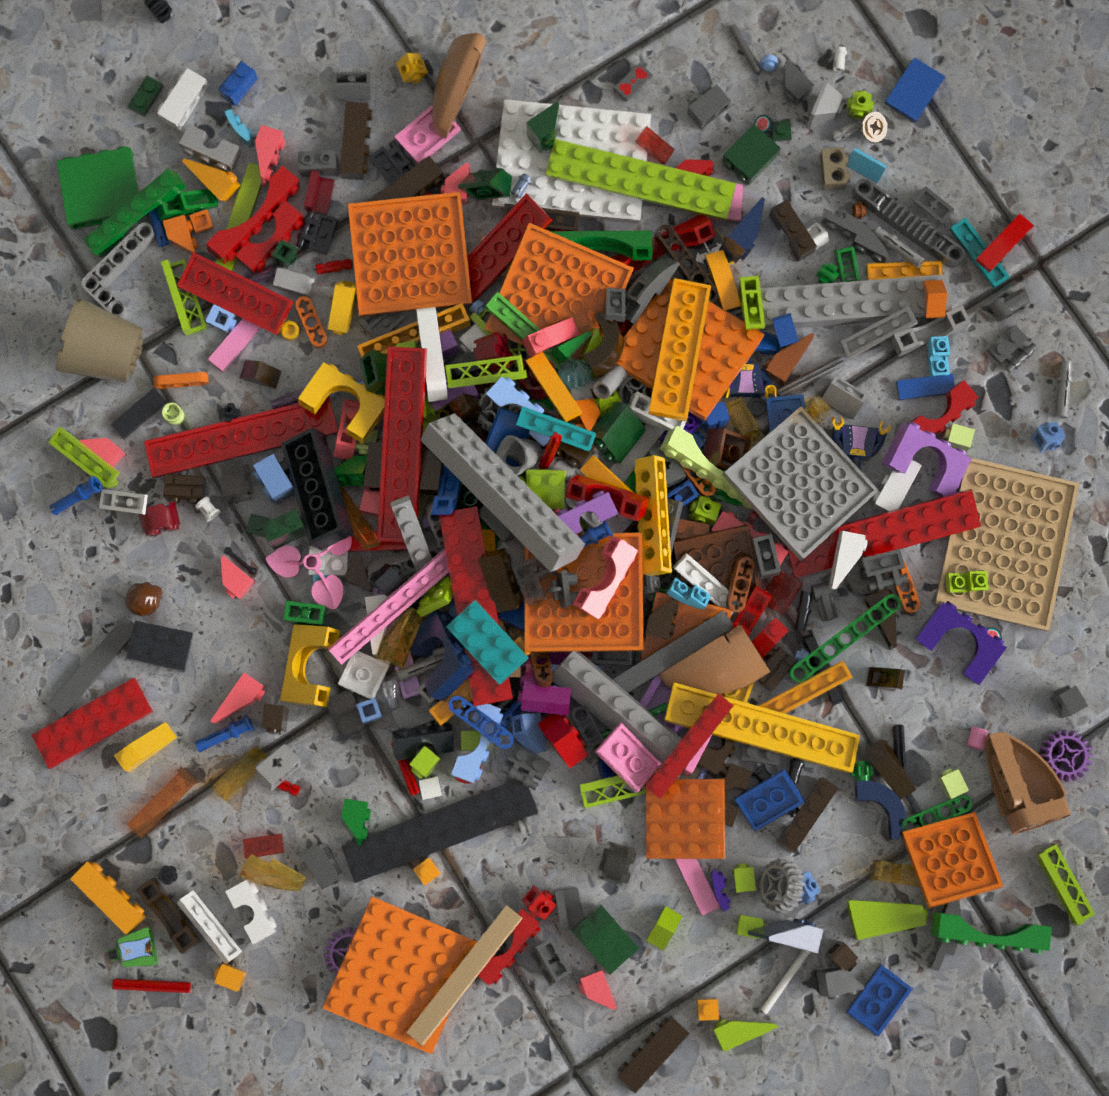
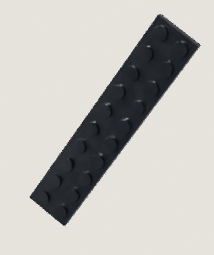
M513 780L369 835L366 839H362L361 846L357 845L355 841L341 846L354 883L517 822L518 819L522 820L525 817L538 814L529 787L525 788L521 782Z

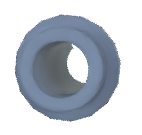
M525 173L518 176L519 180L513 190H511V193L515 195L519 189L520 191L516 197L520 199L528 185L532 184V178Z

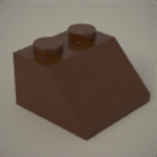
M725 428L708 429L703 455L715 467L725 472L749 451L751 438Z

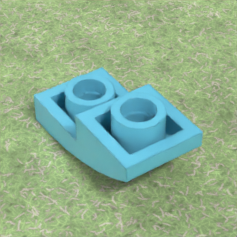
M232 109L224 111L233 131L248 147H253L251 140L254 139L251 128L247 129L245 123L241 124L238 114L234 115Z
M948 336L929 338V377L950 375L947 356L951 355Z
M677 578L671 582L666 593L686 605L699 609H705L711 597L710 594L696 584L690 588Z

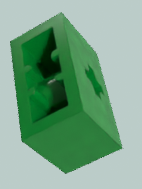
M286 601L284 621L286 623L325 627L327 607L325 605Z

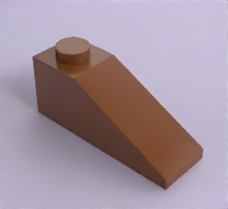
M811 333L799 340V342H795L775 354L773 359L769 357L764 365V368H766L765 372L769 378L780 385H784L815 335Z

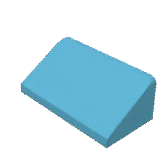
M857 148L853 149L848 159V165H846L875 183L879 182L887 167L882 162Z

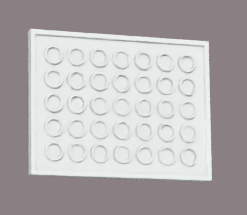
M504 99L496 168H503L512 175L511 190H513L518 182V176L525 173L532 178V184L528 185L522 197L526 193L529 194L541 208L580 212L579 217L640 223L642 200L547 177L545 173L552 148L539 153L527 136L526 122L552 104ZM559 105V123L556 139L647 161L651 114ZM518 189L515 195L510 190V197L493 199L492 208L504 209L505 203L516 205L520 198L516 197L520 190Z

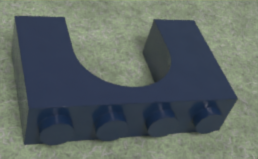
M435 610L406 641L411 653L423 658H427L443 643V660L438 669L424 684L430 697L445 701L474 672L470 658L464 652L465 647L446 627L452 622V617L447 612Z

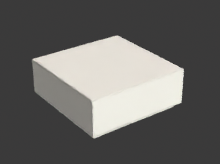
M438 776L419 781L423 800L442 796Z

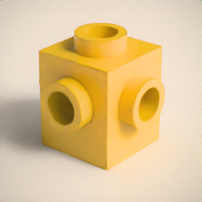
M406 53L396 62L404 82L419 83L428 73L420 53Z

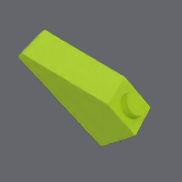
M759 276L740 277L739 296L746 330L764 329L765 322Z
M723 1019L715 1023L716 1027L713 1028V1031L722 1051L725 1052L778 1028L775 1022L727 1021Z

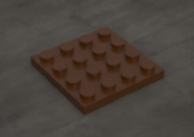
M748 524L674 540L673 548L676 563L687 553L728 590L736 560L740 557L751 558L754 561L755 567L747 600L756 586L761 588ZM745 561V563H741V567L743 569L748 568L749 564H746ZM679 573L680 581L692 588L694 585ZM738 573L740 576L747 577L746 574ZM737 580L736 588L738 590L743 589L745 586L744 580ZM734 592V594L737 595V597L738 595L742 596V594ZM709 599L708 604L715 605V604Z

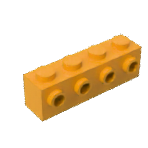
M86 862L72 876L71 880L125 934H130L146 918L143 914L145 910L138 903L134 905L129 900L131 896L124 889L120 891L115 886L117 882L109 875L106 877L102 873L103 868L97 862Z

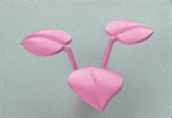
M352 537L341 540L316 555L308 554L301 562L300 552L290 545L278 548L266 557V561L273 571L287 578L294 577L299 573V565L304 564L307 569L315 571L322 580L316 581L312 586L311 593L313 599L318 604L335 610L343 598V584L335 575H329L326 578L319 571L322 564L320 557L329 551L334 555L345 554L351 547Z

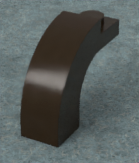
M601 311L594 314L598 326L604 333L603 340L598 347L583 355L596 379L609 372L618 363L624 348L623 336L616 320L612 322L605 320Z

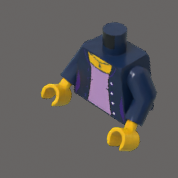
M750 357L724 394H726V398H763L764 394L765 398H768V394H774V397H777V390L765 370L760 368V364H751Z
M833 416L831 418L834 425L832 428V440L861 470V461H868L871 457L876 456L883 447L887 436L886 433L891 429L890 422L887 428H882L883 420L880 421V431H878V428L846 425L842 416H840V422L835 423V417Z

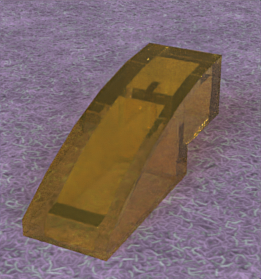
M820 395L811 398L805 407V410L816 423H821L833 413V410Z
M741 397L726 404L730 420L737 433L751 438L749 450H751L765 438L759 424Z
M253 854L245 862L240 876L254 883L288 891H301L306 880L305 876L273 858L267 863Z
M873 860L871 880L921 888L913 866Z

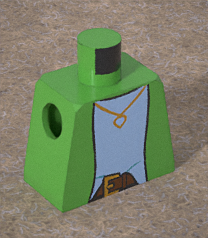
M152 927L143 928L119 938V947L109 950L110 960L121 959L123 967L158 964Z

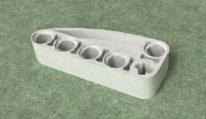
M436 307L419 308L416 311L421 348L427 349L426 389L428 402L447 400V386Z

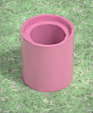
M971 727L967 746L977 750H984V740L988 736L989 731L978 727Z

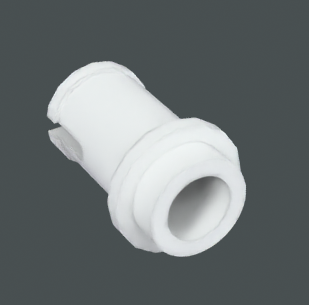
M835 47L832 53L834 55L833 71L842 72L845 70L844 65L847 51L845 47Z

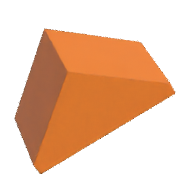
M943 280L923 281L925 318H945L947 290Z

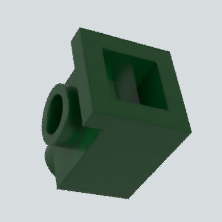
M281 239L272 257L276 263L288 269L290 264L293 265L297 259L298 248Z

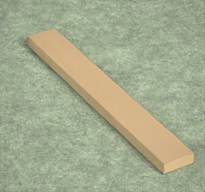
M507 905L504 907L406 1033L423 1046L523 919L519 914Z

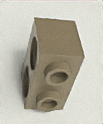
M844 147L821 149L820 166L823 190L845 189L847 183L850 182V172L846 171L848 154L845 153ZM835 157L839 160V162L834 163L830 160V158ZM832 175H838L841 180H834Z

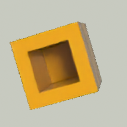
M431 858L426 859L413 869L424 886L441 875V872Z
M223 963L221 967L218 966L215 970L213 977L216 979L214 983L237 992L240 990L247 972Z
M717 998L696 999L697 1019L699 1021L719 1020Z

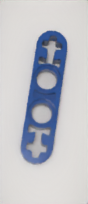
M454 696L450 699L448 705L450 711L499 748L509 749L513 745V735L461 696ZM461 700V706L465 709L467 705L470 706L464 716L460 715L463 713L461 709H453V701L458 702ZM471 711L479 714V719L476 722L468 720V714ZM486 723H492L495 726L492 734L484 732L483 727ZM498 729H501L502 731L499 734L503 737L508 735L510 744L505 743L501 745L500 738L496 737V740H494L492 737L497 734Z

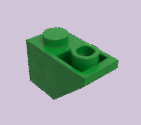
M352 456L335 468L339 486L364 485L367 456Z
M345 799L341 814L342 825L356 844L361 846L362 839L367 837L368 828L365 825L366 821H370L371 809L368 808V802Z

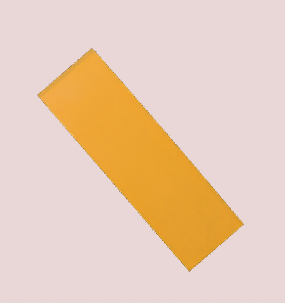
M719 250L706 254L705 259L711 282L719 293V307L723 310H728L741 306L734 278L724 251Z

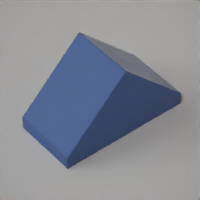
M791 313L772 318L780 347L799 342Z

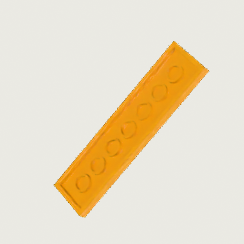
M676 278L673 280L648 412L650 415L687 421L711 285Z

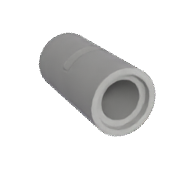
M615 365L594 384L593 391L595 395L600 399H607L627 379V371L621 366Z

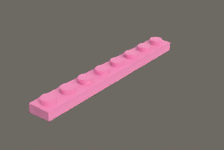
M445 548L328 648L341 665L449 573Z

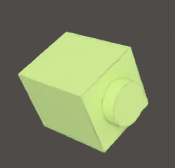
M953 423L949 428H946L943 439L951 443L950 447L968 451L971 447L975 429Z
M952 768L941 772L942 776L938 780L947 799H952L969 791L959 769L953 771Z

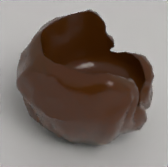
M150 582L133 584L125 597L126 608L131 613L140 617L153 614L159 608V602L163 594L162 589L157 585H151Z

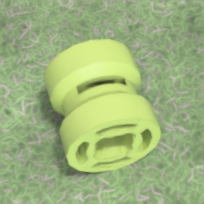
M168 403L164 406L162 415L169 424L179 425L182 423L184 412L179 405Z

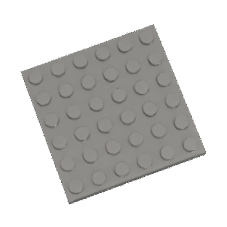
M802 406L722 474L800 561L879 491Z

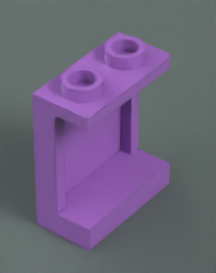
M656 675L640 703L648 710L665 702L668 704L671 688L665 686L661 678ZM666 711L656 715L659 720L675 733L678 730L682 732L683 726L664 721Z

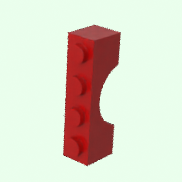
M284 201L273 213L276 221V229L273 236L263 243L247 242L235 255L237 260L254 275L257 272H261L265 268L266 262L273 258L272 254L281 239L288 242L291 238L290 235L295 230L298 231L303 225L302 214L287 201Z
M965 380L960 381L945 393L947 406L941 417L938 419H928L920 415L910 422L918 424L920 430L924 432L930 431L934 434H940L947 428L945 425L949 421L953 423L961 417L960 412L964 409L966 411L971 409L976 404L974 401L979 397Z
M579 474L569 479L566 498L578 502L585 499L586 502L593 500V495L603 491L604 494L609 493L620 516L638 521L646 514L649 497Z
M523 908L518 912L523 919L513 930V943L509 950L502 955L493 956L478 975L489 986L492 982L496 985L503 976L500 972L504 967L509 969L514 963L515 959L513 956L517 951L521 954L528 945L526 940L530 936L534 938L541 930L538 927L540 922Z

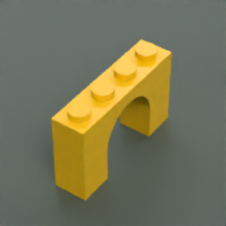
M323 362L299 396V405L316 414L329 395L339 391L353 394L358 399L360 408L346 428L347 435L364 444L384 415L385 397L366 391L365 384L362 383L360 385L355 382L351 375H344L339 372L335 365H328Z
M293 625L280 701L309 706H328L331 688L310 684L306 678L305 667L308 658L315 650L321 648L328 649L339 640L341 630L324 626Z

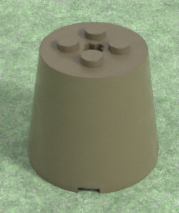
M78 298L71 309L61 340L65 342L63 349L58 350L55 369L64 373L127 383L130 375L135 372L137 358H140L142 352L144 329L82 298Z

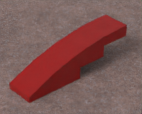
M1019 214L975 261L990 273L1034 225L1022 214Z
M756 586L747 600L745 608L734 621L733 628L741 624L749 636L773 596Z

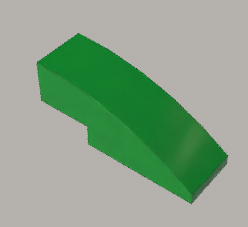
M209 189L181 192L172 200L156 207L160 221L182 215L189 216L206 209L216 208L219 205L216 196Z

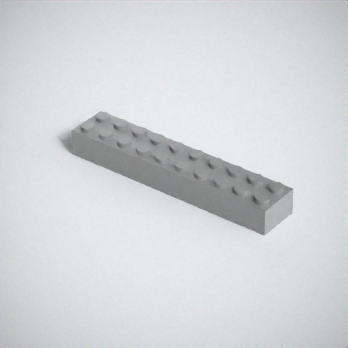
M948 274L760 288L765 328L761 329V331L775 330L772 318L791 313L795 328L873 323L907 306L911 308L916 319H926L923 281L943 280L947 290L946 312L952 310Z
M455 413L428 423L421 441L550 572L577 559L585 543Z

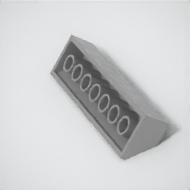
M570 652L552 672V680L560 687L571 688L570 696L586 707L590 713L610 730L613 731L619 723H622L662 764L682 740L680 736L580 652Z

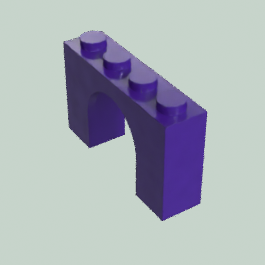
M941 601L913 639L932 651L948 630L957 627L967 629L975 639L976 648L972 658L961 673L977 685H980L1007 647L1003 645L1004 641L998 636L994 635V637H991L987 634L989 631L981 624H978V626L971 622L973 618L964 612L961 615L955 611L957 607L951 602L947 601L944 603Z

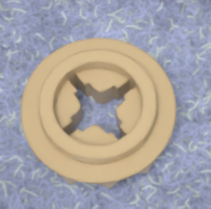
M871 112L864 116V121L861 123L863 125L861 132L864 133V138L868 139L869 142L881 141L887 133V122L884 116L878 112ZM873 124L878 130H873L870 125Z

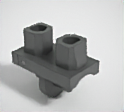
M563 570L556 574L557 580L551 581L552 588L547 589V594H553L554 601L560 600L561 609H567L573 604L579 593H570L569 586L577 585L578 579L577 574L567 573V570Z

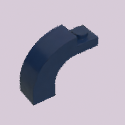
M855 781V801H872L879 804L887 814L889 840L900 839L903 829L899 819H906V812L899 797L890 788L881 783Z

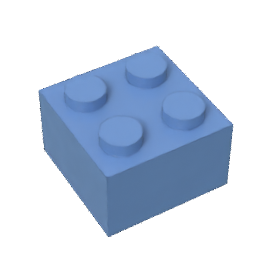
M274 454L253 465L256 470L253 474L261 486L265 485L263 491L271 502L275 501L278 505L295 495L290 480Z

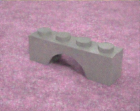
M960 306L946 312L945 318H937L925 325L916 328L911 327L894 334L890 341L897 356L900 357L928 345L930 337L950 336L966 329L971 321L964 307Z

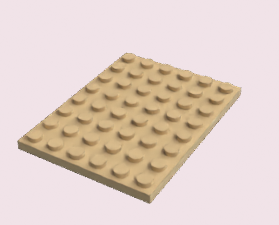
M971 458L972 460L961 480L959 492L968 489L973 490L981 527L949 535L934 605H938L941 601L944 603L949 601L959 611L1048 632L1079 483ZM987 571L989 590L947 593L945 574Z

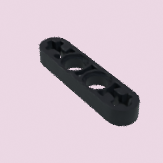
M812 633L802 637L809 654L819 647ZM811 657L814 667H818V659ZM827 664L820 668L817 674L828 669ZM837 686L826 692L833 706L843 702Z

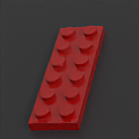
M526 193L467 256L472 301H477L512 264L528 223L545 229L552 222L551 217L529 194Z
M194 252L177 284L178 287L275 335L279 334L294 301Z
M132 678L31 736L49 769H52L154 711L136 678Z

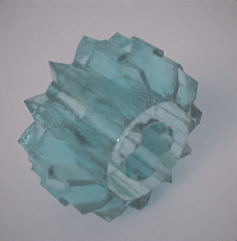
M580 358L577 360L571 359L569 362L564 361V365L559 366L558 376L569 390L572 388L578 389L580 386L585 387V383L590 382L591 371L586 361H581Z

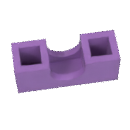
M601 491L592 496L593 500L586 502L584 499L574 504L576 508L570 511L568 508L557 512V515L575 534L582 532L579 519L583 513L592 512L596 514L600 523L618 514L609 493L604 494Z

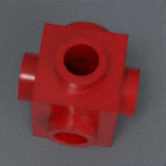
M535 885L522 898V902L528 908L527 911L533 917L537 918L539 916L543 920L557 906L552 900L554 896L546 889L542 891Z

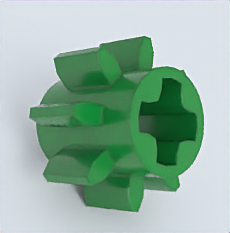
M831 262L828 266L823 264L816 274L819 277L818 283H834L839 276V273L836 272L838 267Z
M856 761L850 777L855 776V781H870L869 776L874 775V768L869 766L868 761Z

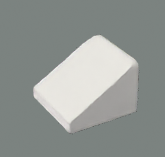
M818 222L807 228L808 233L817 245L815 250L829 242L827 231Z

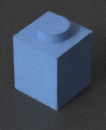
M376 698L357 704L364 724L383 718Z

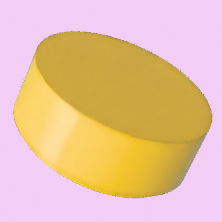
M286 321L280 332L284 339L292 341L298 338L300 329L294 321Z

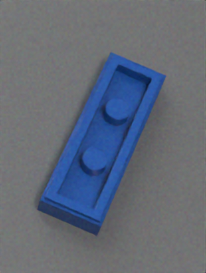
M953 374L896 381L898 399L906 400L945 395L946 392L955 386Z

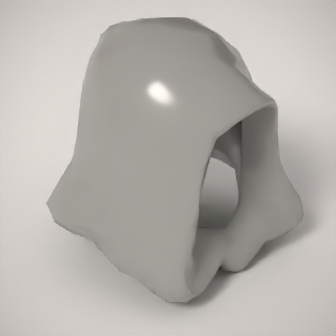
M508 435L501 442L496 455L518 476L539 462L541 444L530 439H521ZM506 457L513 458L520 466H509L506 463Z

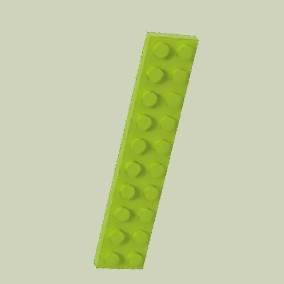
M558 139L554 141L545 173L547 177L727 221L736 188V183Z

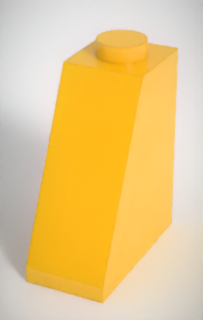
M341 280L335 285L328 329L333 330L332 333L344 335V333L350 330L357 301L355 282Z

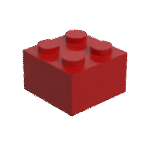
M550 714L537 725L566 765L572 768L589 755L585 750L587 745L581 737L577 738L579 736L578 731L573 725H570L571 723L565 715Z

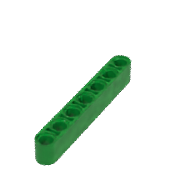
M894 594L883 598L793 666L789 671L790 680L794 683L805 681L895 613L901 606L900 598ZM888 599L895 601L896 606L894 609L887 607L886 601ZM871 612H879L880 620H873ZM856 623H863L865 631L858 632L855 628ZM841 634L849 636L850 641L848 644L840 641ZM825 646H832L834 654L831 656L827 655L824 651ZM811 657L818 659V667H812L809 664ZM795 669L803 671L802 679L794 677L793 672Z

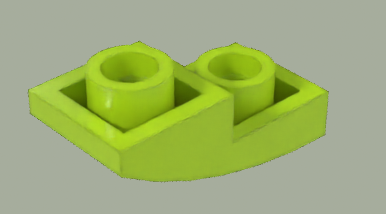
M987 571L945 574L947 593L989 590Z

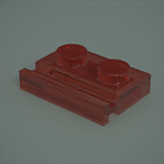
M781 571L779 575L773 577L765 590L773 596L767 607L784 616L801 589L803 582Z

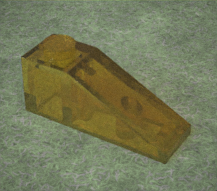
M411 607L404 610L383 639L376 659L391 666L404 668L423 618L416 612L417 610Z
M255 746L229 769L212 788L225 801L229 802L255 776L257 763L262 759L266 760L268 757Z

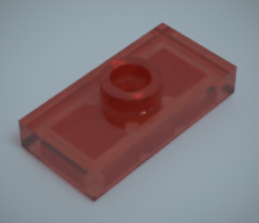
M648 126L644 127L635 141L662 165L666 164L675 150Z
M282 833L243 839L245 859L285 853Z

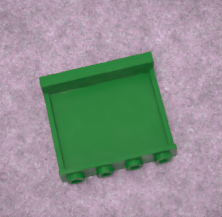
M121 146L117 150H101L96 154L84 153L80 157H64L62 160L57 161L67 225L71 230L101 225L139 193L133 160L134 152L131 147Z

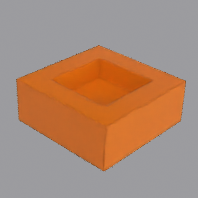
M207 209L190 215L196 234L214 229Z

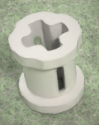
M208 496L195 505V508L204 514L207 522L213 520L220 513V510L212 505Z

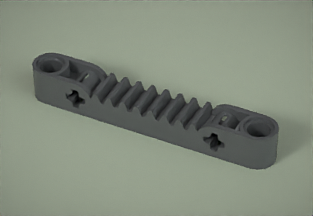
M862 178L856 182L852 195L857 202L861 201L862 205H866L868 210L934 258L942 261L945 266L955 268L961 263L965 252L959 244L945 234L932 229L931 225L925 224L924 220L914 216L912 211H907L906 207H902L899 202L896 203L894 198H891L888 193L872 181ZM858 188H865L867 193H861ZM949 254H956L958 259H952Z

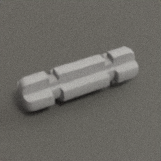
M858 119L855 123L852 122L841 127L840 130L833 131L831 133L832 139L837 142L842 137L846 138L858 132V130L861 131L863 129L861 123L864 119Z

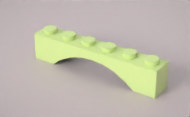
M675 426L668 431L660 447V450L667 457L674 458L683 467L694 471L698 477L708 480L715 488L722 489L729 497L739 500L746 508L753 510L722 475L724 471L715 467L702 454L693 435L679 426Z

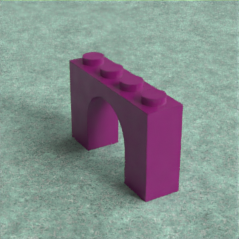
M549 652L550 663L559 665L570 652ZM529 654V659L523 663V670H526V672L521 674L520 686H524L523 691L519 690L518 702L522 703L521 710L568 715L571 688L555 686L542 688L536 685L531 656ZM539 658L535 662L542 665L546 663V660Z

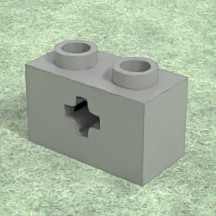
M283 744L281 747L277 746L266 760L262 759L257 763L255 776L272 791L300 767L301 759L286 744Z

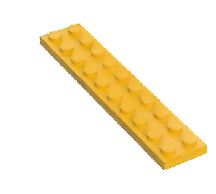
M674 682L664 721L691 729L717 694ZM725 697L734 706L711 735L846 773H853L860 735Z

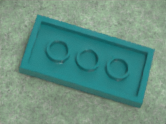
M476 600L446 626L499 685L529 659Z

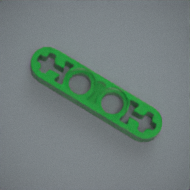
M959 795L907 817L901 822L903 832L908 831L905 829L907 821L909 823L917 822L915 817H918V822L921 826H926L927 824L922 820L925 813L932 815L933 821L931 824L966 813L972 808V799L968 795ZM961 798L963 801L967 800L968 804L965 805L966 809H964V807H958L956 808L958 813H955V809L951 802L953 801V804L956 805L961 802ZM944 805L950 808L951 812L948 817H944L940 813V809Z

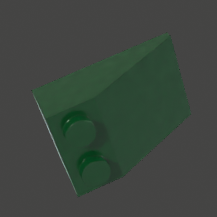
M598 904L571 929L573 934L610 975L639 949L601 904Z

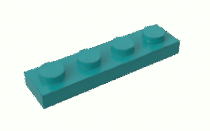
M966 217L949 229L993 289L1010 278L1000 263L989 273L975 261L988 246Z
M523 406L516 423L517 426L548 437L553 435V432H557L562 436L561 442L589 452L596 436L595 432Z

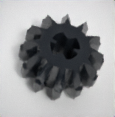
M144 0V4L159 23L163 24L169 21L174 15L173 9L166 0Z

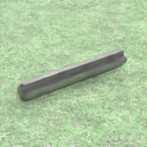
M837 357L776 388L777 396H786L843 367V359Z

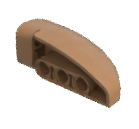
M479 33L464 34L453 40L444 57L437 77L432 105L433 129L438 136L445 139L454 124L482 62L487 40Z
M741 624L725 633L729 639L728 642L722 634L658 675L664 685L671 689L675 682L713 694H722L744 688L770 673V670Z
M1004 732L990 734L985 738L986 758L995 798L1001 816H1007L1006 819L1012 835L1029 831L1072 815L1064 798L1067 793L1063 784L1050 765L1037 752L1019 739Z

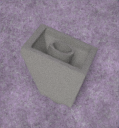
M826 81L823 83L807 124L809 129L833 120L836 113L840 114L844 105L841 103L843 96Z

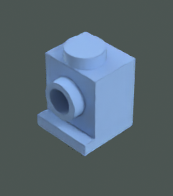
M213 305L206 319L208 324L227 333L229 330H233L237 324V320H235L236 315L216 305ZM226 317V323L222 324L221 319Z

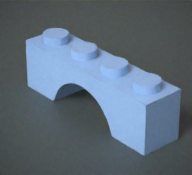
M501 377L486 393L499 407L507 404H516L540 413L544 412L537 403L533 405L528 401L530 397L523 390L517 391L514 388L516 384L509 377L505 379ZM531 430L529 431V435L539 442L541 446L544 447L548 443L550 437Z
M490 704L476 706V708L500 725L503 714L500 713L501 708ZM474 712L472 721L476 722L479 719V714ZM486 723L483 730L487 734H492L495 726L492 723ZM481 734V740L476 750L468 755L457 757L451 776L474 784L475 780L479 781L483 771L479 768L482 761L486 762L490 752L487 751L488 744H493V742Z

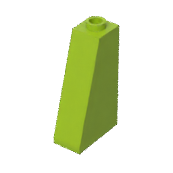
M859 900L846 901L855 940L927 925L926 920H929L928 912L922 905Z

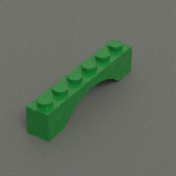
M167 168L83 239L94 255L104 257L118 245L124 234L139 219L156 207L175 198L187 186L177 172Z
M652 230L550 231L591 250L616 252L632 260H652Z
M933 912L931 936L938 937L939 942L950 943V939H954L956 944L968 945L969 941L975 942V946L987 947L988 943L993 944V948L1005 949L1006 946H1012L1014 951L1024 952V948H1029L1031 953L1042 954V950L1050 951L1052 927L1025 923L1008 933L988 935L971 927L959 915Z

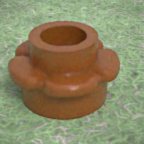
M861 201L853 203L852 216L861 220L863 216H866V205H862Z

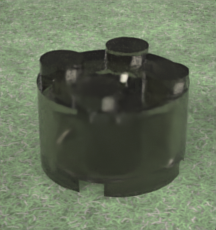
M861 556L844 578L846 589L858 597L869 596L877 591V589L870 591L868 583L875 582L874 576L868 577L865 580L861 579V574L865 573L861 559L869 556ZM885 573L881 574L882 579H885Z
M608 841L607 844L610 847L609 849L605 848L599 865L602 875H598V879L620 886L623 883L628 884L631 872H628L630 864H634L636 853L632 852V847Z

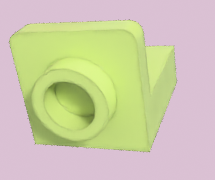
M373 430L364 444L357 441L355 450L359 452V455L367 456L369 442H376L378 431Z

